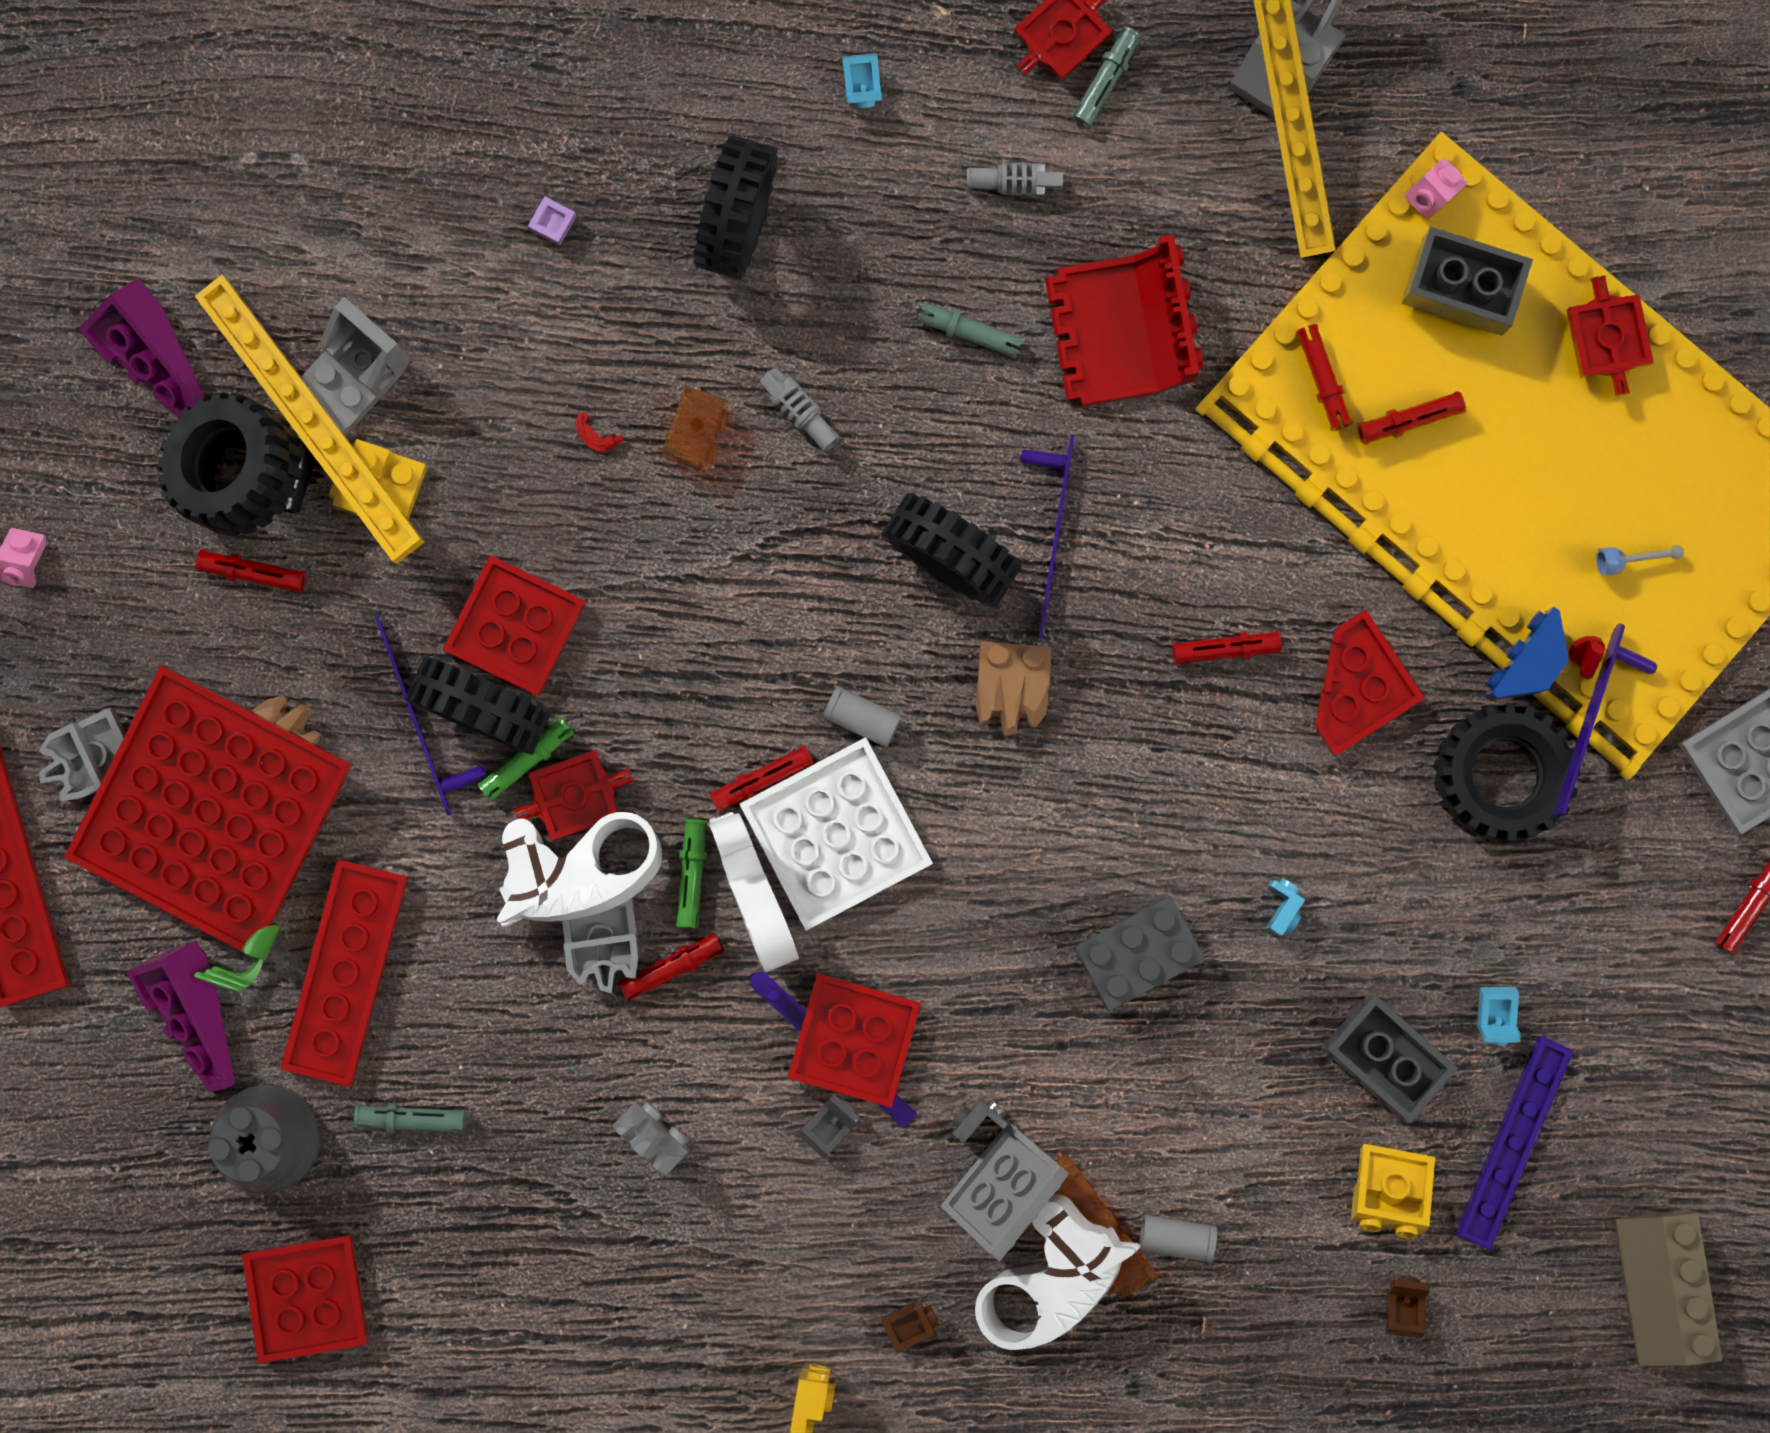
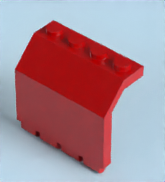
M1174 234L1160 236L1155 247L1136 255L1057 268L1056 276L1044 279L1049 304L1062 302L1063 305L1051 308L1050 313L1055 337L1068 336L1069 340L1056 343L1061 371H1075V374L1062 377L1067 402L1080 400L1081 407L1150 396L1196 380L1199 369H1203V357L1200 347H1194L1192 335L1197 334L1196 319L1194 313L1188 314L1186 301L1190 300V287L1188 280L1181 277L1180 266H1184V255L1181 244L1175 245Z

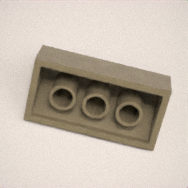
M1682 1209L1614 1219L1637 1365L1689 1366L1722 1361L1698 1212Z

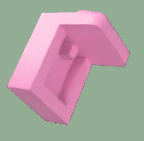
M1444 157L1405 193V198L1426 220H1429L1468 182Z
M10 528L0 547V581L12 586L34 588L36 584L34 569L47 545L45 535Z

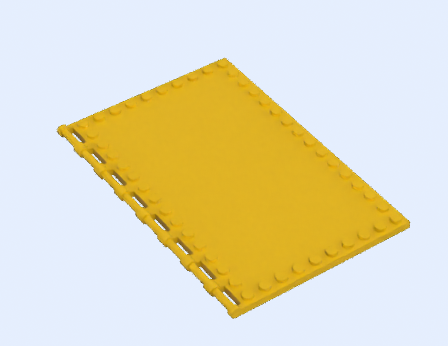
M1441 131L1211 392L1199 403L1195 411L1202 417L1207 415L1242 445L1240 449L1255 462L1259 460L1295 491V497L1309 509L1313 506L1349 537L1347 541L1363 555L1365 552L1403 584L1401 588L1415 600L1421 599L1457 630L1455 634L1470 647L1476 646L1502 670H1504L1511 659L1506 657L1507 654L1484 635L1488 628L1512 648L1518 639L1524 642L1531 630L1527 628V625L1539 610L1544 613L1546 610L1555 607L1560 610L1567 653H1569V649L1574 642L1584 636L1601 638L1605 645L1606 653L1614 628L1619 623L1624 624L1625 629L1620 646L1654 661L1657 664V670L1654 674L1648 675L1615 659L1594 726L1598 722L1634 754L1628 759L1594 729H1592L1588 743L1620 770L1618 774L1628 781L1637 773L1644 761L1770 616V408L1642 300L1641 304L1654 363L1650 366L1631 369L1626 373L1630 393L1623 396L1614 395L1611 376L1597 375L1580 379L1566 310L1572 306L1587 304L1595 299L1590 279L1597 276H1606L1609 296L1625 297L1635 294ZM1445 157L1468 183L1429 220H1426L1405 198V193ZM1430 226L1533 259L1513 325L1503 336L1401 304L1421 240ZM1312 324H1317L1319 327L1318 330L1337 383L1342 385L1345 391L1342 396L1350 418L1353 420L1352 425L1344 428L1340 415H1337L1341 428L1338 431H1331L1323 403H1318L1316 394L1319 392L1299 338L1296 335V331L1305 327L1307 336L1311 341L1312 338L1308 326ZM1456 391L1461 392L1464 398L1466 412L1463 414L1460 413L1405 431L1403 436L1398 438L1389 436L1371 442L1368 445L1362 444L1359 438L1358 423H1364L1385 416L1389 410L1401 411L1453 394ZM1219 398L1222 399L1257 430L1252 435L1249 434L1215 403ZM1274 444L1307 472L1310 475L1309 478L1304 481L1268 450L1270 446ZM1325 490H1328L1364 522L1358 527L1326 500L1322 494ZM1381 536L1412 562L1417 569L1411 573L1375 541ZM1675 545H1679L1684 549V555L1680 559L1676 560L1672 557L1628 562L1625 569L1612 576H1601L1596 563V554L1599 548L1616 547L1622 550L1625 556L1670 550ZM1435 582L1468 610L1471 615L1465 619L1430 589L1431 585ZM1605 653L1592 679H1585L1580 676L1579 666L1571 661L1568 654V663L1553 682L1558 689L1579 706L1576 712H1573L1549 690L1533 694L1538 701L1565 723L1564 728L1577 739Z

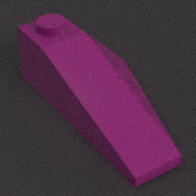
M139 278L110 294L80 326L79 330L101 357L110 364L115 361L128 371L127 377L135 383L141 381L153 390L154 398L179 418H181L180 413L186 407H195V401L204 397L162 306Z
M195 940L174 947L132 967L126 973L142 1004L149 1013L153 1010L157 1011L167 1024L163 1028L165 1034L169 1039L174 1037L180 1041L185 1048V1060L210 1092L230 1088L235 1084L216 986L199 980L194 976L197 972L205 973L207 969H211L205 951L200 948Z

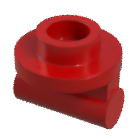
M1584 636L1577 639L1570 647L1569 657L1574 664L1579 666L1581 677L1585 679L1593 678L1605 653V645L1599 637Z

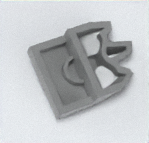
M107 708L78 723H71L48 734L40 747L39 752L42 755L52 756L54 762L39 771L40 784L58 780L64 782V788L59 792L61 802L83 798L97 792L126 734L114 708Z
M633 898L595 915L562 921L566 968L579 985L585 983L589 974L595 973L599 990L612 994L614 974L617 970H622L627 978H636L638 932Z
M637 1101L613 1124V1128L631 1144L635 1152L641 1157H645L656 1170L666 1176L689 1153L690 1149L686 1146L689 1139L675 1126L669 1130L660 1121L663 1115L650 1102L647 1101L643 1105Z

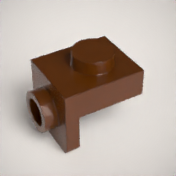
M1401 1277L1398 1280H1393L1386 1292L1385 1334L1422 1338L1424 1336L1426 1297L1430 1293V1284L1420 1283L1418 1279L1413 1277Z
M920 1299L881 1318L896 1353L927 1338L929 1340L935 1338L936 1332L934 1327L939 1326L931 1305L924 1307Z

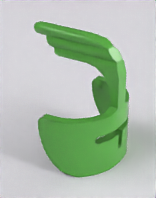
M274 922L273 925L258 930L248 939L242 951L256 959L247 971L234 973L214 966L212 969H207L205 973H195V978L230 990L238 991L249 987L257 978L264 960L267 959L281 926Z

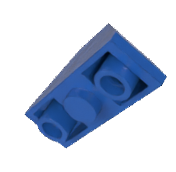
M1552 607L1544 613L1539 610L1527 625L1531 632L1524 642L1518 639L1507 653L1506 657L1511 659L1503 671L1498 668L1487 681L1486 686L1490 688L1484 696L1487 700L1495 701L1539 694L1551 687L1569 661L1560 610Z

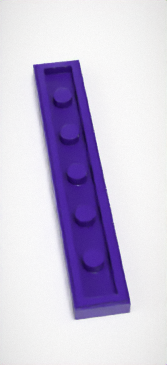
M1537 1036L1454 1235L1491 1251L1574 1050L1543 1036Z

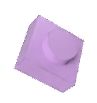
M544 196L528 228L532 232L560 246L577 215L574 211Z

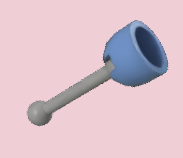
M1675 545L1670 550L1625 556L1624 552L1616 547L1599 548L1596 554V563L1601 576H1612L1625 569L1628 562L1672 557L1676 560L1680 559L1684 555V549L1679 545Z

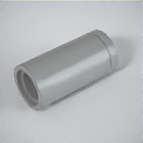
M837 686L822 718L887 748L902 716Z
M1144 1214L1139 1237V1251L1212 1263L1217 1243V1226Z

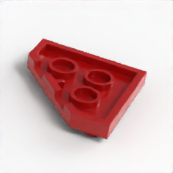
M1366 609L1333 631L1314 724L1315 730L1333 757L1425 699Z

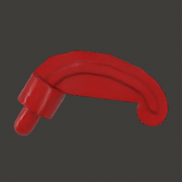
M583 411L577 415L575 421L576 430L582 441L590 449L597 452H607L617 448L616 444L624 441V436L622 435L614 438L612 435L601 438L586 423L589 418L586 412Z

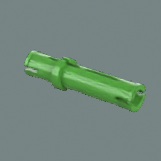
M560 716L543 731L533 755L518 751L482 782H479V788L490 801H494L497 796L541 760L545 759L547 761L552 757L551 752L569 737L575 734L574 731Z
M685 819L683 851H679V858H682L676 926L699 928L704 860H707L708 853H705L708 824L706 820Z

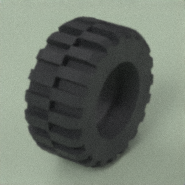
M215 393L211 395V399L205 396L195 401V407H186L180 413L181 418L179 421L172 422L168 428L170 434L167 440L163 439L160 447L163 451V456L158 458V470L163 475L159 477L161 489L166 491V500L170 506L176 508L177 513L182 517L217 533L229 536H236L240 533L246 535L257 531V525L262 528L273 522L272 517L275 514L279 516L287 508L284 504L289 497L293 499L297 490L294 488L296 480H300L302 469L298 467V462L302 461L301 448L295 446L298 444L295 431L290 429L289 423L275 411L242 394ZM244 438L246 442V459L240 474L229 486L217 491L214 475L221 454L233 442Z

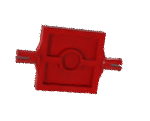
M1044 0L1014 28V35L1027 47L1029 52L1024 59L1015 65L1018 72L1021 71V75L1025 77L1039 63L1048 68L1062 82L1111 37L1112 30L1100 19L1097 9L1107 0Z
M1602 275L1590 279L1595 299L1587 304L1569 307L1566 312L1580 379L1597 375L1611 376L1614 395L1623 396L1630 393L1626 373L1631 369L1650 366L1654 361L1640 295L1636 294L1625 297L1609 296L1606 276Z
M593 750L528 773L534 790V802L514 808V812L516 815H519L516 816L517 820H528L539 816L546 825L551 841H556L590 829L601 818L618 812L614 801V789L634 783L632 776H629L632 775L629 768L609 775L601 764L597 750Z

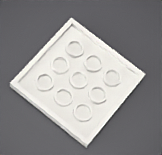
M866 737L740 803L747 820L806 931L933 864Z

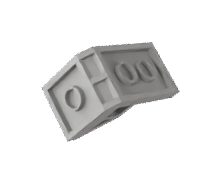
M343 297L334 307L319 343L325 351L301 378L346 436L404 373L410 359L392 338L349 300Z

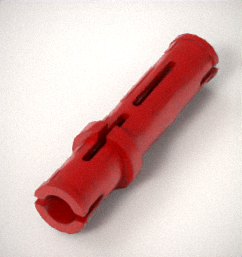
M1312 324L1308 326L1312 338L1311 341L1307 336L1305 327L1296 331V335L1299 338L1319 392L1316 394L1318 403H1323L1331 431H1338L1341 428L1337 415H1340L1344 428L1352 425L1353 420L1350 418L1342 396L1345 391L1343 386L1337 383L1318 330L1319 327L1317 324Z
M1456 391L1453 394L1401 411L1392 409L1387 411L1385 416L1364 423H1358V435L1364 445L1389 436L1398 438L1403 436L1405 431L1460 413L1463 414L1466 412V404L1461 392Z
M200 549L196 558V571L225 576L227 581L235 582L239 579L291 590L300 594L303 592L306 582L305 571L241 559L239 554L232 553L231 556Z
M1279 630L1248 635L1246 631L1239 632V636L1181 643L1174 642L1172 643V651L1175 665L1235 657L1249 660L1250 656L1281 653L1282 643Z
M803 745L801 748L745 776L743 773L737 775V780L713 792L711 791L709 794L720 813L722 810L746 798L750 799L754 794L814 765V762L806 746Z
M1770 860L1759 877L1751 880L1749 883L1751 889L1719 937L1714 941L1716 946L1724 951L1727 949V952L1731 955H1735L1736 950L1770 901Z
M714 932L688 947L686 945L679 947L678 952L636 973V978L620 980L619 985L626 999L630 1002L641 994L687 971L692 973L698 970L697 966L724 954V947L716 933Z

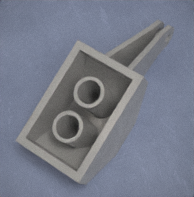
M1307 0L1303 7L1292 1L1308 93L1345 39L1346 35L1330 25L1342 0H1332L1322 19L1308 11L1316 0ZM1259 34L1233 77L1228 89L1275 119Z

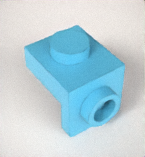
M877 53L843 56L847 103H854L855 108L875 106V101L882 100Z
M1282 878L1280 883L1272 880L1267 888L1284 898L1265 929L1275 936H1282L1284 932L1290 934L1301 919L1297 912L1305 899L1298 895L1300 889L1288 880Z
M1480 987L1477 1027L1484 1042L1498 1046L1520 1042L1521 1034L1517 1028L1519 992L1516 987Z

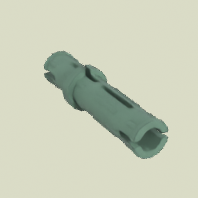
M1123 27L1110 52H1105L1103 55V64L1088 87L1079 106L1071 116L1079 125L1091 128L1092 123L1121 73H1126L1129 67L1128 61L1142 40V36L1134 29Z
M924 301L921 310L934 315V317L919 313L917 323L946 332L945 336L952 338L955 335L1012 357V359L1016 358L1018 350L1005 345V343L1020 348L1023 340L1022 337L1019 338L963 317L960 311L955 310L952 313Z
M389 1104L388 1107L356 1105L354 1128L386 1129L390 1133H395L397 1129L463 1134L466 1124V1110L398 1107L397 1104Z

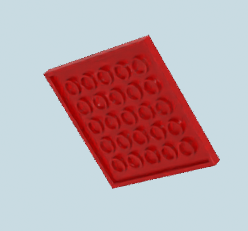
M159 666L64 858L242 951L245 943L255 932L266 926L273 925L353 764L166 666Z

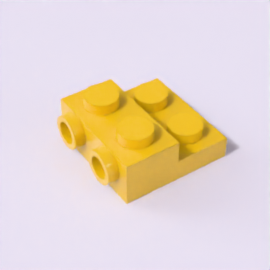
M356 439L353 447L409 520L428 466L394 454L388 449ZM333 482L330 489V498L334 499L332 505L340 511L358 516Z
M1363 1144L1360 1148L1358 1179L1353 1191L1351 1221L1360 1223L1359 1228L1368 1232H1379L1384 1227L1396 1230L1395 1235L1404 1239H1415L1418 1234L1423 1235L1430 1226L1435 1157Z
M810 1364L809 1369L801 1368L790 1433H813L815 1420L822 1422L824 1411L831 1412L836 1384L829 1383L830 1367Z

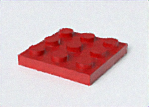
M489 555L442 650L540 697L587 602Z
M817 973L787 1078L892 1108L921 1003Z
M352 1234L242 1254L258 1364L362 1346L369 1343Z

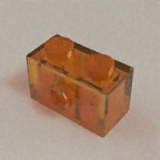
M685 386L662 450L664 458L705 472L708 463L713 465L719 450V444L715 443L719 430L725 432L731 416V412L727 411L726 399Z

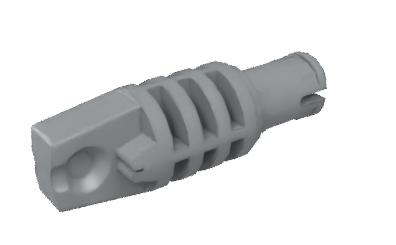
M1002 163V165L998 164V168H967L966 188L997 189L1001 195H1045V187H1063L1064 173L1045 172V164Z
M776 368L767 371L760 379V382L770 393L771 401L777 408L781 409L783 415L787 416V419L794 424L797 430H805L824 452L836 445L841 437L820 416L822 413L820 407L814 403L811 397L807 396V393L801 389L800 385L791 376L786 377Z

